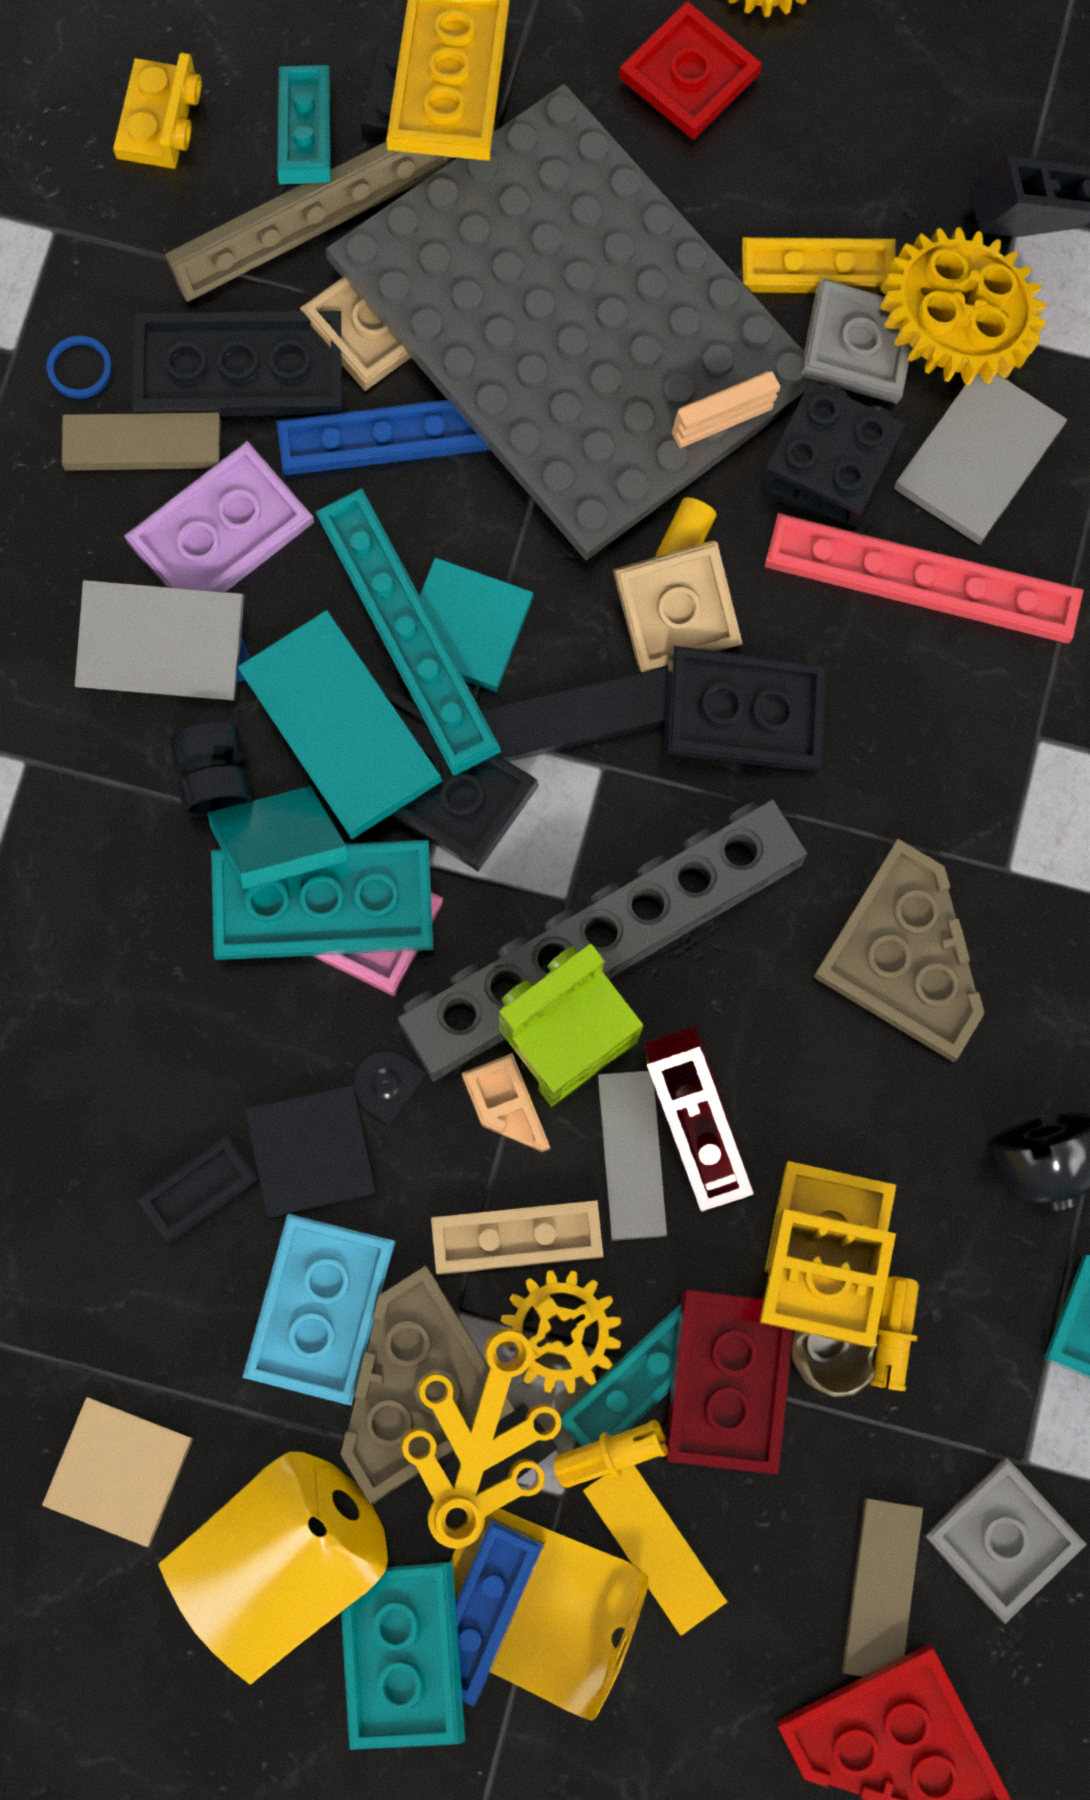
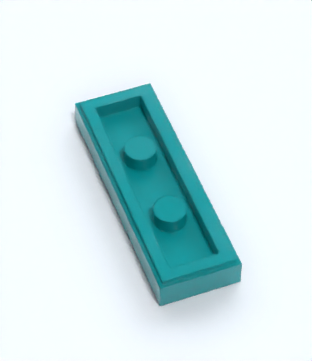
M329 65L279 67L277 164L279 184L331 182Z
M681 1304L560 1415L561 1425L581 1447L599 1441L601 1433L608 1432L612 1436L629 1430L671 1391Z

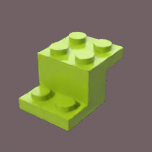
M591 943L580 952L574 946L569 947L547 965L550 972L545 978L534 986L529 980H525L501 999L504 1006L499 1011V1031L539 1082L538 1091L550 1107H553L637 1044L644 1026L603 973L605 961Z

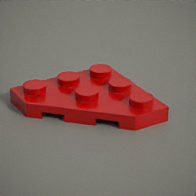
M931 1643L777 1720L778 1728L799 1770L807 1781L828 1787V1784L858 1794L863 1800H1012Z

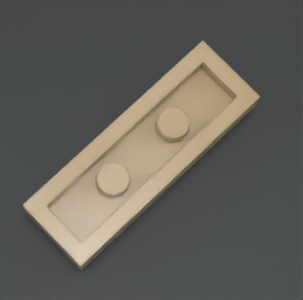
M597 1200L431 1218L437 1275L603 1258Z

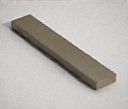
M386 141L331 169V182L304 183L166 253L165 257L179 291L186 302L423 182L452 162L453 157L387 150Z

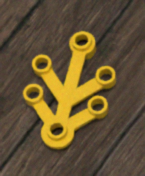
M500 1329L491 1334L485 1343L484 1358L490 1368L471 1431H469L452 1398L454 1393L453 1386L446 1376L438 1372H431L424 1375L418 1383L417 1394L419 1399L425 1406L433 1410L461 1463L454 1487H452L434 1456L437 1446L430 1432L419 1427L412 1428L405 1432L401 1438L400 1449L408 1462L417 1467L434 1500L427 1517L430 1532L440 1544L449 1548H463L474 1543L484 1529L485 1516L520 1496H533L543 1488L545 1482L544 1472L535 1461L520 1459L510 1467L508 1478L477 1493L483 1471L538 1440L548 1441L553 1439L561 1429L559 1413L547 1404H536L527 1411L524 1421L494 1437L511 1378L522 1374L529 1367L532 1360V1348L529 1341L513 1329ZM505 1341L513 1342L516 1348L514 1357L509 1361L498 1360L496 1355L497 1347ZM433 1381H441L445 1385V1393L437 1401L428 1400L425 1395L427 1385ZM543 1412L550 1413L553 1419L551 1427L545 1432L535 1431L533 1425L535 1417ZM418 1436L426 1438L428 1440L427 1451L421 1456L411 1455L408 1451L410 1441ZM524 1468H532L536 1472L534 1483L528 1487H521L517 1484V1475ZM454 1508H461L466 1513L464 1522L458 1527H450L446 1524V1515Z

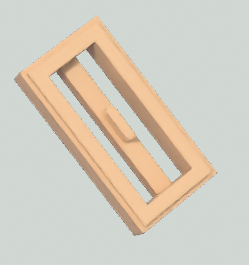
M767 371L679 408L672 430V435L679 448L772 410L774 407L773 401H776L777 398L776 392L780 390V385L773 372Z

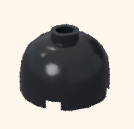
M1089 1113L1058 1114L1060 1124L1041 1126L1042 1122L1039 1117L1013 1125L994 1136V1144L991 1145L997 1168L1004 1184L1014 1195L1031 1203L1046 1204V1208L1053 1211L1068 1209L1079 1203L1078 1196L1090 1190Z

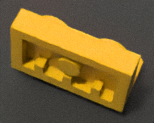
M180 53L177 65L134 59L113 148L116 159L176 169L180 150L187 151L190 143L191 121L187 119L190 105L197 106L201 95L202 79L200 74H195L191 54Z

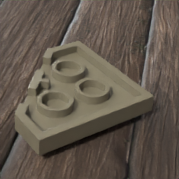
M897 839L814 975V978L952 1062H955L985 1012L980 994L976 992L968 963L970 957L959 918L956 919L945 866Z
M424 1266L380 1294L375 1307L373 1328L354 1395L356 1399L348 1432L346 1431L341 1450L342 1458L370 1504L377 1502L420 1474L417 1467L406 1460L400 1449L401 1438L408 1430L419 1427L430 1432L436 1441L437 1449L434 1456L438 1462L454 1452L433 1410L425 1406L418 1397L417 1386L420 1379L431 1372L441 1373L449 1379L454 1390L452 1398L469 1431H471L490 1368L427 1266ZM441 1381L429 1383L425 1390L426 1398L431 1401L441 1399L445 1393V1385ZM507 1395L498 1423L516 1412ZM420 1436L413 1438L408 1445L409 1453L413 1456L423 1455L428 1449V1440Z

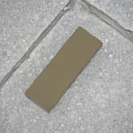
M219 412L63 415L62 465L65 471L213 468L221 461V418Z
M864 1498L842 1672L844 1674L864 1677L905 1655L923 1508Z

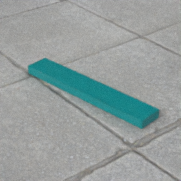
M361 488L315 511L452 775L456 776L500 753L499 744L363 489Z

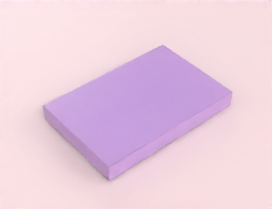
M246 441L124 536L127 543L165 587L226 592L314 523V519L304 505L249 442Z

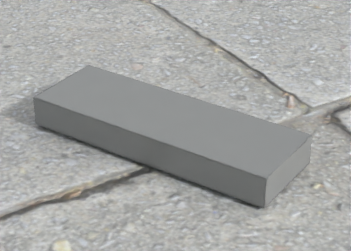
M650 1072L598 1074L611 1241L666 1237L667 1227L655 1089Z

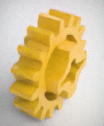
M553 1270L547 1271L546 1285L543 1287H539L535 1281L529 1278L525 1283L530 1295L524 1299L521 1296L512 1294L509 1298L512 1305L518 1309L516 1315L509 1314L502 1315L501 1317L502 1324L513 1328V1330L518 1331L520 1334H522L525 1317L532 1307L540 1319L537 1335L528 1340L532 1348V1360L523 1382L528 1385L537 1376L545 1378L544 1392L551 1393L556 1381H563L568 1394L574 1393L575 1379L578 1377H582L587 1384L592 1386L596 1383L592 1368L597 1365L602 1369L609 1370L613 1365L603 1355L605 1349H619L621 1345L619 1340L609 1336V1330L621 1325V1319L618 1317H606L604 1312L612 1304V1297L608 1296L597 1300L593 1296L598 1284L595 1280L590 1281L584 1288L576 1286L577 1272L575 1271L569 1273L566 1283H558ZM558 1294L569 1295L581 1300L585 1304L575 1310L558 1307L550 1296ZM580 1317L584 1319L577 1323L575 1329L571 1332V1345L564 1347L563 1343L555 1341L552 1344L548 1342L542 1347L537 1346L550 1333L551 1325L549 1321L551 1319L557 1318L562 1324L568 1321L573 1322ZM597 1321L598 1341L594 1352L588 1357L587 1352L582 1346L584 1330ZM511 1341L501 1343L503 1347H515ZM546 1354L564 1357L571 1369L552 1370L542 1366L536 1360Z

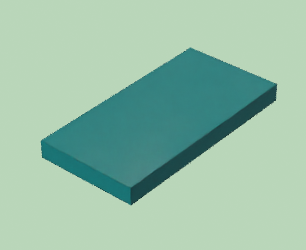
M327 610L237 667L351 840L442 782L440 774Z
M429 840L345 844L347 849L346 862L247 889H242L222 849L211 850L215 960L434 950Z

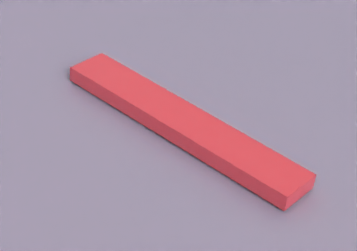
M778 513L764 566L1067 644L1070 643L1074 635L1084 591L1083 589Z

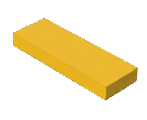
M743 237L741 244L742 283L751 293H816V288L823 278L874 294H885L880 289L887 277L886 272L896 257L895 239Z
M635 1465L622 1469V1475L616 1478L611 1473L603 1475L582 1490L631 1564L649 1577L648 1589L680 1636L727 1603Z

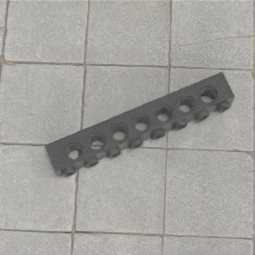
M772 799L760 807L756 801L746 804L729 816L730 825L714 834L710 828L696 833L683 843L685 851L668 861L664 855L655 857L636 871L639 877L623 887L618 882L605 886L591 896L590 899L593 904L584 910L574 914L572 909H567L557 914L544 924L547 931L529 942L525 936L518 937L498 950L497 954L500 957L498 960L482 969L478 963L472 964L459 971L450 979L453 984L450 988L436 996L431 991H426L407 1002L403 1006L406 1013L398 1017L399 1025L432 1082L506 1040L499 1031V1011L503 1008L504 1003L493 996L491 992L492 987L497 981L506 978L513 979L519 984L529 980L534 986L547 975L538 964L539 959L545 953L551 951L562 953L571 946H574L580 952L590 944L585 936L586 931L590 927L598 924L608 926L614 932L616 940L607 947L600 948L594 946V948L604 959L603 973L610 979L801 867L808 853L775 801ZM735 844L743 845L750 850L753 861L744 866L735 865L727 859L725 849ZM696 871L704 876L708 887L702 892L691 893L682 888L678 877L684 872ZM640 898H651L660 905L662 913L653 920H643L634 913L632 904ZM455 1006H465L474 1012L476 1018L468 1029L458 1031L447 1026L444 1021L446 1013Z

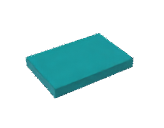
M453 1562L386 1567V1572L372 1588L341 1612L349 1750L465 1742Z

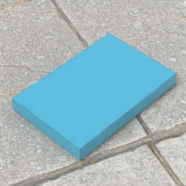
M287 1213L243 1378L353 1406L364 1354L367 1352L373 1328V1316L377 1299L383 1292L396 1242Z

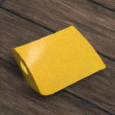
M290 1451L266 1466L251 1482L158 1565L176 1604L193 1631L211 1652L251 1685L303 1641L367 1593L386 1572L388 1555L385 1531L373 1505L368 1502L358 1483L328 1461L304 1452ZM335 1490L345 1492L354 1500L359 1511V1518L357 1520H349L337 1510L332 1499V1493ZM311 1517L319 1519L324 1524L327 1531L326 1535L318 1537L311 1532L308 1526V1521Z
M499 1508L485 1516L484 1529L474 1543L455 1549L450 1562H453L455 1599L457 1600L491 1520L496 1519L544 1542L545 1546L490 1672L570 1713L592 1721L602 1708L620 1671L642 1609L649 1577L628 1561L580 1543ZM617 1628H625L620 1643L615 1648L611 1642L612 1634ZM624 1643H625L623 1652H622L621 1657H620V1660H619V1662H618V1659H619L621 1650H622L623 1645H624Z

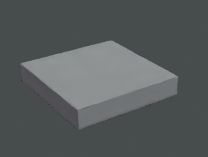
M821 279L816 288L803 354L804 361L801 373L805 374L804 378L832 384L842 389L897 404L903 396L909 363L907 358L911 352L910 344L895 346L893 343L900 329H888L884 326L891 313L880 309L884 296Z
M1004 1458L923 1535L1002 1623H1007L1087 1545L1008 1458Z

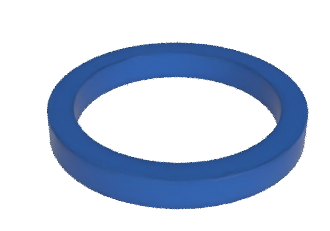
M72 336L62 340L52 349L47 359V373L52 385L58 392L70 398L83 399L94 396L105 388L111 378L112 362L107 349L99 341L87 336ZM75 345L90 346L96 349L104 358L105 368L101 378L93 386L86 389H70L62 385L55 376L54 367L57 358L64 350Z

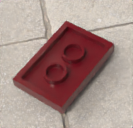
M682 1289L665 1441L668 1454L663 1457V1460L778 1475L794 1330L759 1323L764 1299Z

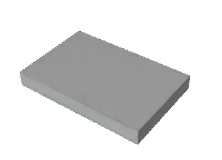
M977 373L971 384L964 386L898 478L893 489L980 545L1060 433L1067 419L1000 375L996 374L990 384H985Z
M83 580L75 687L236 701L237 667L239 666L245 595Z

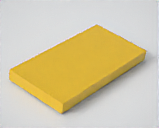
M407 0L387 133V150L490 161L510 0Z

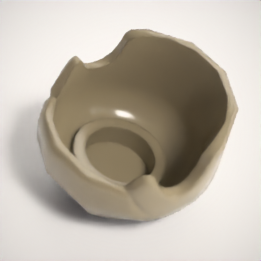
M794 1331L792 1360L804 1381L815 1389L833 1397L855 1395L869 1384L876 1374L873 1368V1354L878 1343L876 1340L875 1347L870 1348Z

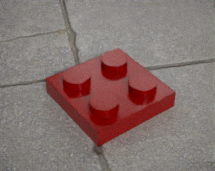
M687 1L620 67L619 78L694 140L760 74L762 63Z

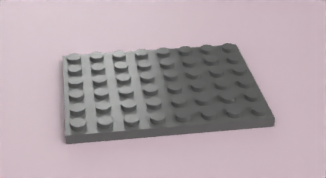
M565 83L493 133L490 161L456 158L326 248V259L342 277L349 281L350 287L361 300H365L367 307L383 325H386L392 336L406 349L410 357L586 561L798 404L811 380L804 378L805 374L801 373L804 351ZM767 371L773 372L780 385V390L776 392L777 398L776 401H773L774 407L772 410L679 448L672 435L679 408ZM814 381V382H816V383H818V384H820V385H823V383H821V382Z

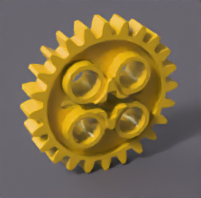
M957 227L950 239L939 228L935 231L931 240L924 234H920L913 246L906 243L899 256L894 258L886 272L887 277L880 289L886 295L880 304V309L891 313L884 326L888 329H900L893 343L895 346L910 344L912 350L907 358L910 362L921 356L927 359L925 365V372L927 374L932 372L936 366L943 368L944 380L947 382L950 381L955 372H960L965 385H970L977 373L985 384H990L997 373L1005 379L1014 367L1021 368L1040 342L1041 338L1038 335L1046 325V321L1040 318V315L1046 308V303L1036 300L1035 297L1042 288L1041 284L1026 283L1025 280L1032 271L1031 267L1017 269L1013 263L1017 259L1018 253L1014 251L1006 256L1000 254V240H995L988 247L983 245V237L980 231H977L972 240L969 241L965 239L961 228Z

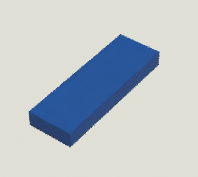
M496 1519L490 1521L456 1600L463 1702L473 1707L480 1697L545 1546L544 1542Z

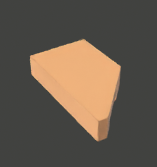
M513 1053L462 1073V1078L482 1127L541 1152L550 1149Z

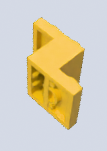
M787 1161L764 1272L769 1273L759 1323L870 1348L875 1347L896 1233L888 1232L897 1185Z

